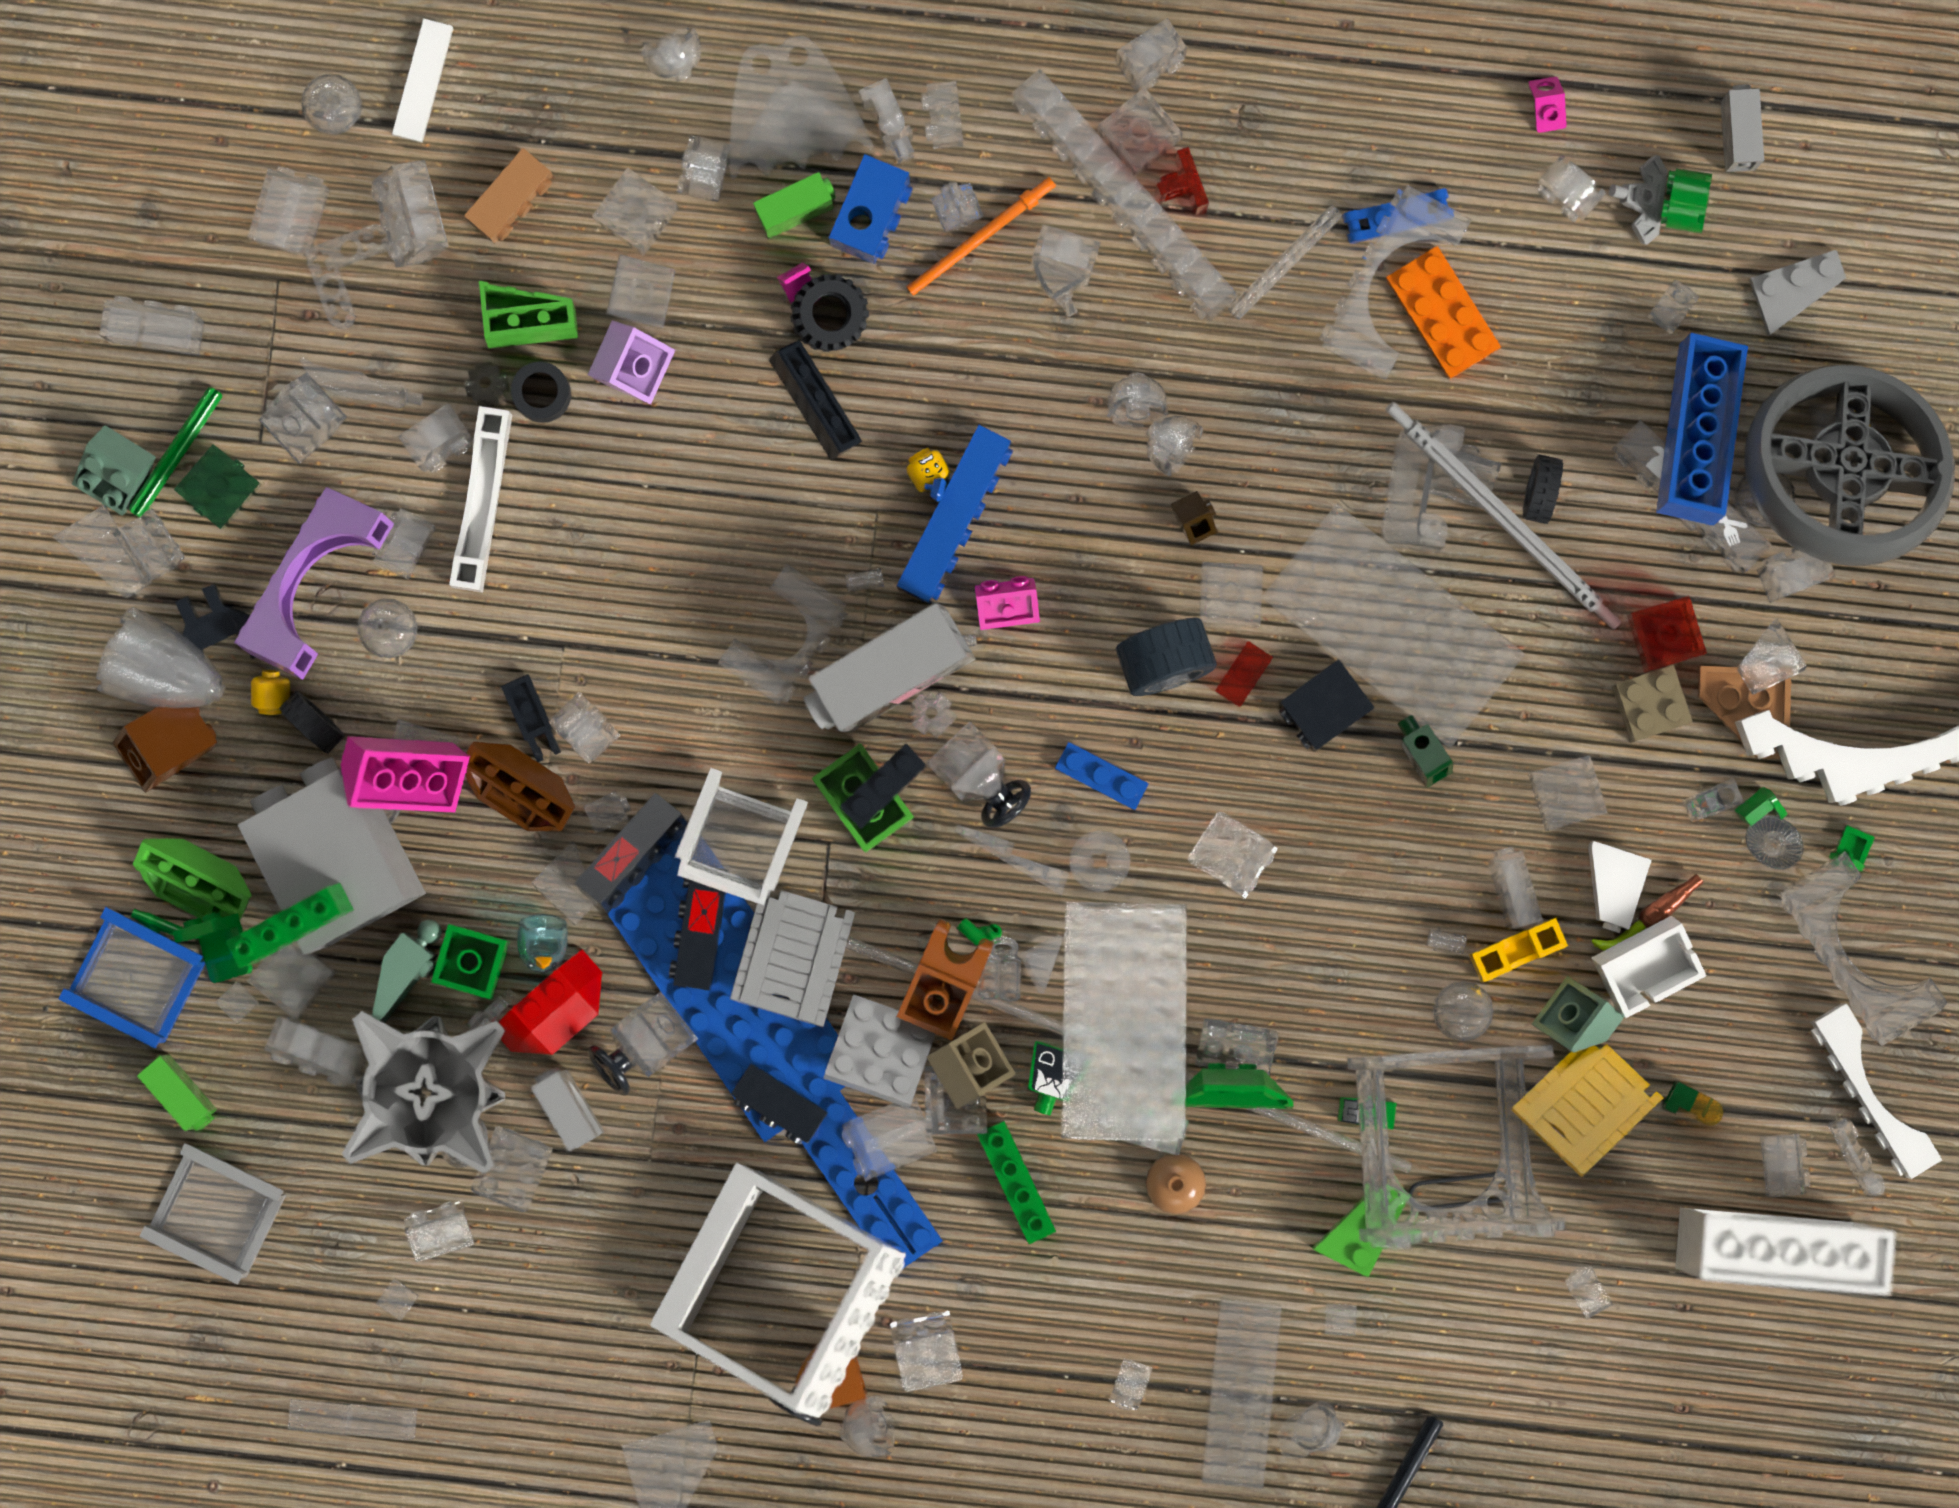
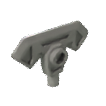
M1658 155L1652 156L1640 166L1639 170L1644 183L1623 184L1622 186L1613 184L1609 188L1610 196L1620 198V203L1640 213L1632 223V229L1641 244L1644 245L1649 244L1656 238L1660 231L1667 169Z

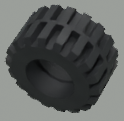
M826 274L815 277L797 291L794 296L795 299L791 303L792 315H790V321L794 324L795 328L793 330L795 334L801 337L800 340L804 344H809L810 348L814 350L819 349L823 350V352L841 350L858 340L862 331L867 326L866 319L869 317V310L866 308L868 304L867 299L863 298L861 294L863 291L860 287H856L852 280H846L837 274L834 276ZM830 295L838 298L846 309L845 323L837 330L826 331L820 328L814 321L812 314L813 305L822 296Z

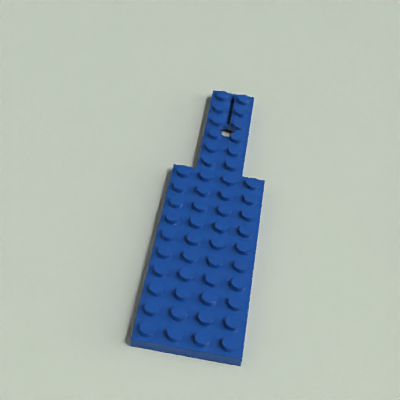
M683 833L678 840L672 841L665 849V854L661 860L653 863L646 870L642 881L629 889L625 894L623 902L617 908H612L608 913L609 917L730 1093L733 1092L750 1063H753L828 1111V1114L810 1142L807 1144L802 1141V1144L858 1226L906 1254L903 1260V1268H905L943 1240L840 1090L846 1086L824 1079L825 1071L838 1038L837 1032L827 1018L825 1019L824 1026L820 1027L729 1000L754 916L753 910L744 898L726 892L711 991L673 985L674 979L669 978L671 961H677L679 950L674 948L676 930L682 931L683 919L678 918L681 900L686 901L688 892L687 888H683L684 877L678 876L681 859L676 857L684 836ZM701 836L691 861L712 868L724 869ZM753 1108L749 1112L742 1109L764 1143L784 1130L779 1125H776L773 1129L759 1120L762 1114ZM869 1171L876 1175L878 1188L874 1193L862 1195L856 1190L854 1180L860 1172Z

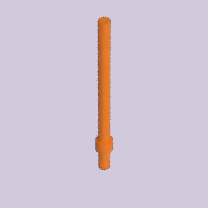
M1048 177L1031 191L1027 189L1018 196L1019 200L908 284L906 288L912 296L1026 209L1030 211L1039 204L1038 200L1056 187L1052 179Z

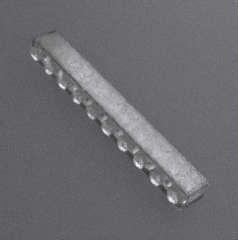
M1041 69L1037 70L1013 91L1015 101L1012 104L1023 117L1026 114L1029 115L1035 122L1032 127L1042 139L1045 137L1050 139L1054 144L1052 150L1061 161L1067 159L1074 167L1071 170L1073 175L1080 183L1084 184L1087 182L1094 191L1091 194L1102 207L1106 204L1113 211L1111 217L1121 229L1127 227L1134 235L1131 237V240L1141 252L1145 249L1153 257L1150 262L1160 274L1166 272L1173 280L1170 283L1172 288L1179 296L1183 297L1186 295L1193 303L1190 308L1201 320L1205 317L1211 322L1237 299L1238 294Z

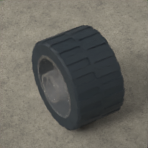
M1197 617L1179 619L1152 627L1125 639L1116 646V652L1130 694L1133 696L1151 695L1177 688L1209 674L1217 667L1202 619Z

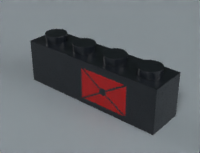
M654 793L575 881L581 893L607 914L612 908H617L623 902L625 894L629 889L642 881L646 870L653 863L661 860L665 854V849L671 842L678 840L683 835L688 823L682 813L657 793Z
M713 868L729 874V870ZM684 878L683 888L688 889L687 899L680 902L678 918L683 919L682 931L676 930L674 948L679 950L677 961H671L669 978L674 979L673 985L711 991L726 892Z

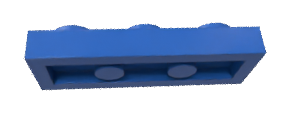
M1068 742L1055 767L1057 771L1134 811L1149 783Z

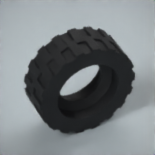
M1538 454L1535 458L1524 498L1523 519L1543 524L1550 522L1563 474L1562 459Z
M295 691L279 708L283 715L305 737L327 754L345 737L343 732L326 714L298 691Z

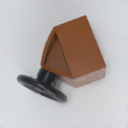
M820 1344L815 1345L805 1358L795 1381L796 1386H793L790 1394H794ZM857 1356L850 1359L845 1369L846 1375L844 1380L833 1391L830 1397V1409L866 1399L867 1390ZM768 1395V1399L774 1405L792 1416L814 1426L822 1424L821 1417L818 1418L794 1411Z

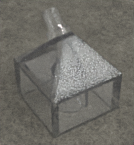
M1043 224L1032 257L1031 268L1044 293L1050 299L1055 300L1057 305L1061 304L1067 317H1070L1078 312L1071 299L1073 297L1072 292L1089 285L1101 242Z

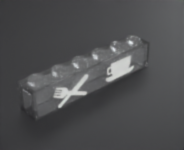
M1639 420L1612 448L1616 453L1614 458L1624 468L1630 466L1638 474L1636 479L1647 489L1652 487L1659 494L1665 443ZM1728 503L1726 516L1714 526L1679 518L1689 530L1693 531L1696 529L1703 536L1701 541L1713 552L1718 550L1726 557L1723 560L1724 563L1735 573L1738 570L1742 574L1747 572L1772 546Z

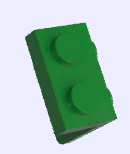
M220 912L202 916L203 922L201 918L183 922V929L173 931L176 943L199 938L209 979L212 983L222 982L252 972V965L239 969L226 943L227 940L243 932L238 913L221 917Z

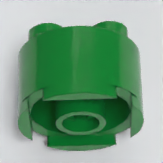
M1676 168V171L1670 170L1666 195H1670L1671 198L1670 200H1664L1661 224H1665L1666 228L1702 234L1712 174Z

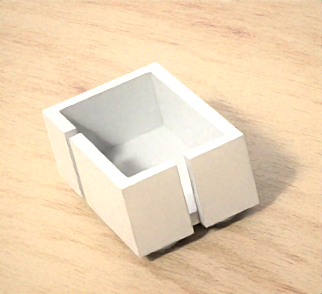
M1673 916L1592 957L1616 1010L1625 1018L1650 1006L1648 1000L1640 994L1644 991L1656 1003L1706 977L1696 953L1691 949L1693 946L1682 923Z

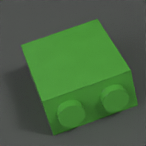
M817 172L753 202L765 233L768 239L834 209L832 200L836 199L829 178L822 179L820 173Z
M171 1055L159 1056L137 1075L184 1131L202 1130L215 1119L212 1114L217 1108Z

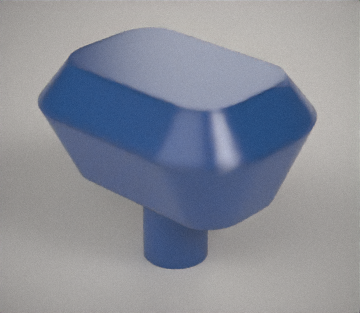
M944 478L934 479L933 485L926 483L925 489L931 490L930 497L937 502L942 500L946 488Z

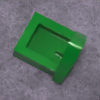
M1765 787L1760 788L1734 810L1738 817L1750 826L1754 825L1771 810L1780 820L1788 815L1774 793Z
M1846 825L1836 849L1830 853L1829 859L1847 869L1863 872L1865 860L1875 837Z

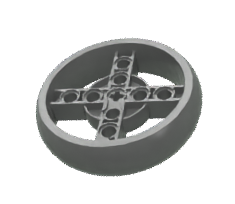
M1830 365L1794 376L1772 392L1762 403L1753 418L1746 439L1744 452L1746 480L1752 499L1761 516L1772 530L1789 545L1812 558L1827 563L1843 566H1868L1891 561L1907 554L1925 541L1938 527L1944 518L1953 494L1955 483L1953 449L1948 433L1939 416L1930 404L1909 385L1876 369L1857 365ZM1837 397L1835 423L1821 430L1812 440L1773 433L1782 415L1795 405L1815 398ZM1870 405L1880 409L1896 420L1914 440L1922 457L1893 453L1887 440L1877 430L1869 426ZM1849 408L1854 409L1858 414L1851 412ZM1847 435L1854 437L1856 441L1849 439ZM1786 453L1792 454L1795 459L1789 458ZM1815 457L1821 458L1824 463L1818 462ZM1875 467L1881 468L1884 473L1877 471ZM1904 471L1911 473L1914 478L1907 476ZM1776 473L1807 478L1813 491L1822 500L1830 504L1829 527L1810 517L1792 501L1779 482ZM1843 489L1849 490L1853 496L1846 494ZM1887 491L1926 497L1925 503L1918 515L1902 528L1882 534L1863 535L1865 507L1879 500ZM1842 517L1848 518L1851 523L1845 522Z

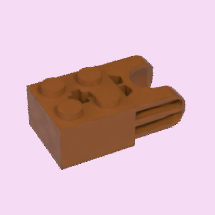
M939 919L896 1017L952 1041L990 956L994 942L984 938L980 940L977 948L970 954H956L950 949L947 941L951 925L949 922ZM936 994L941 995V996H942L941 1000L935 998V995H936Z

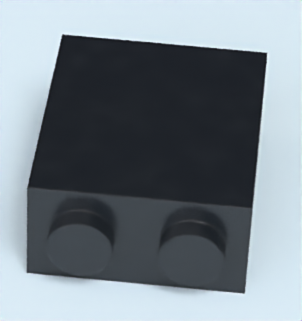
M1338 659L1279 703L1282 709L1278 712L1288 726L1293 723L1300 733L1296 737L1306 750L1311 747L1315 752L1375 707Z

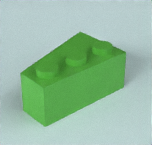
M479 281L484 337L489 349L578 338L576 310L572 298L536 291L532 293L517 290L515 287H501Z

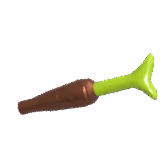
M1695 874L1685 883L1647 905L1639 913V920L1616 939L1608 941L1592 939V944L1596 948L1605 951L1670 917L1693 891L1704 882Z

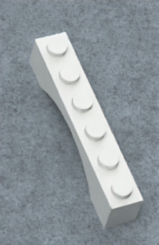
M479 406L466 505L449 584L452 588L483 593L512 421V414L507 410Z
M1841 1003L1811 1021L1814 1027L1811 1030L1814 1039L1820 1046L1824 1044L1830 1053L1827 1056L1830 1065L1835 1072L1840 1070L1846 1079L1843 1082L1844 1088L1851 1098L1857 1097L1862 1106L1859 1108L1861 1116L1867 1124L1872 1122L1878 1133L1874 1136L1883 1150L1888 1148L1894 1158L1890 1162L1899 1176L1904 1174L1905 1178L1912 1179L1942 1161L1927 1134L1914 1130L1898 1121L1881 1105L1873 1094L1862 1065L1861 1038L1863 1029L1847 1003Z

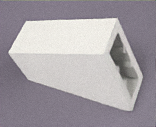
M1592 841L1589 843L1588 851L1596 919L1604 922L1602 928L1620 933L1621 928L1625 930L1630 929L1651 860Z

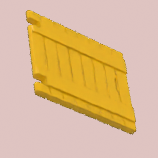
M1606 1044L1599 1050L1594 1045L1575 1053L1571 1051L1518 1101L1511 1111L1578 1175L1583 1177L1650 1113L1664 1097L1657 1091L1649 1097L1644 1092L1650 1085L1610 1046Z

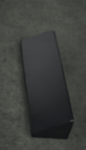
M800 339L776 351L769 358L774 370L831 460L862 442V439Z

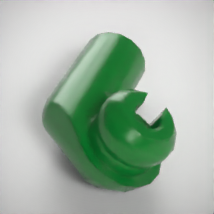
M966 917L956 927L959 932L976 946L984 938L993 941L995 944L1001 939L1002 929L999 925L993 923L989 926L976 927Z

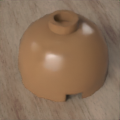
M1179 1153L1165 1155L1156 1160L1148 1170L1145 1182L1147 1194L1152 1203L1163 1212L1171 1214L1187 1213L1197 1207L1204 1197L1206 1189L1205 1173L1199 1163L1191 1157Z

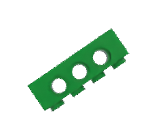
M341 883L323 888L227 940L226 943L240 969L261 961L352 912L354 909Z
M1003 1120L978 1132L977 1136L1028 1244H1032L1055 1233L1056 1229L1005 1121Z

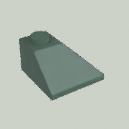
M1567 976L1532 1022V1025L1575 1053L1606 1042L1624 1016L1606 1000Z

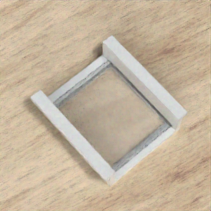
M711 768L676 853V857L681 859L678 876L764 905L769 890H775L808 802L796 798L792 811L784 810L719 787L722 772Z

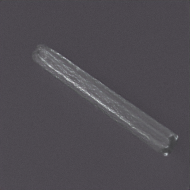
M1333 205L1329 206L1229 306L1228 310L1231 315L1238 320L1241 319L1341 219V212Z

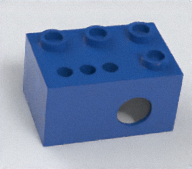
M864 154L830 233L831 247L874 265L878 258L883 260L890 244L887 235L890 230L895 232L901 215L897 214L901 203L907 204L913 187L909 186V172ZM858 215H866L871 221V224L862 230L855 229L850 225L852 219Z

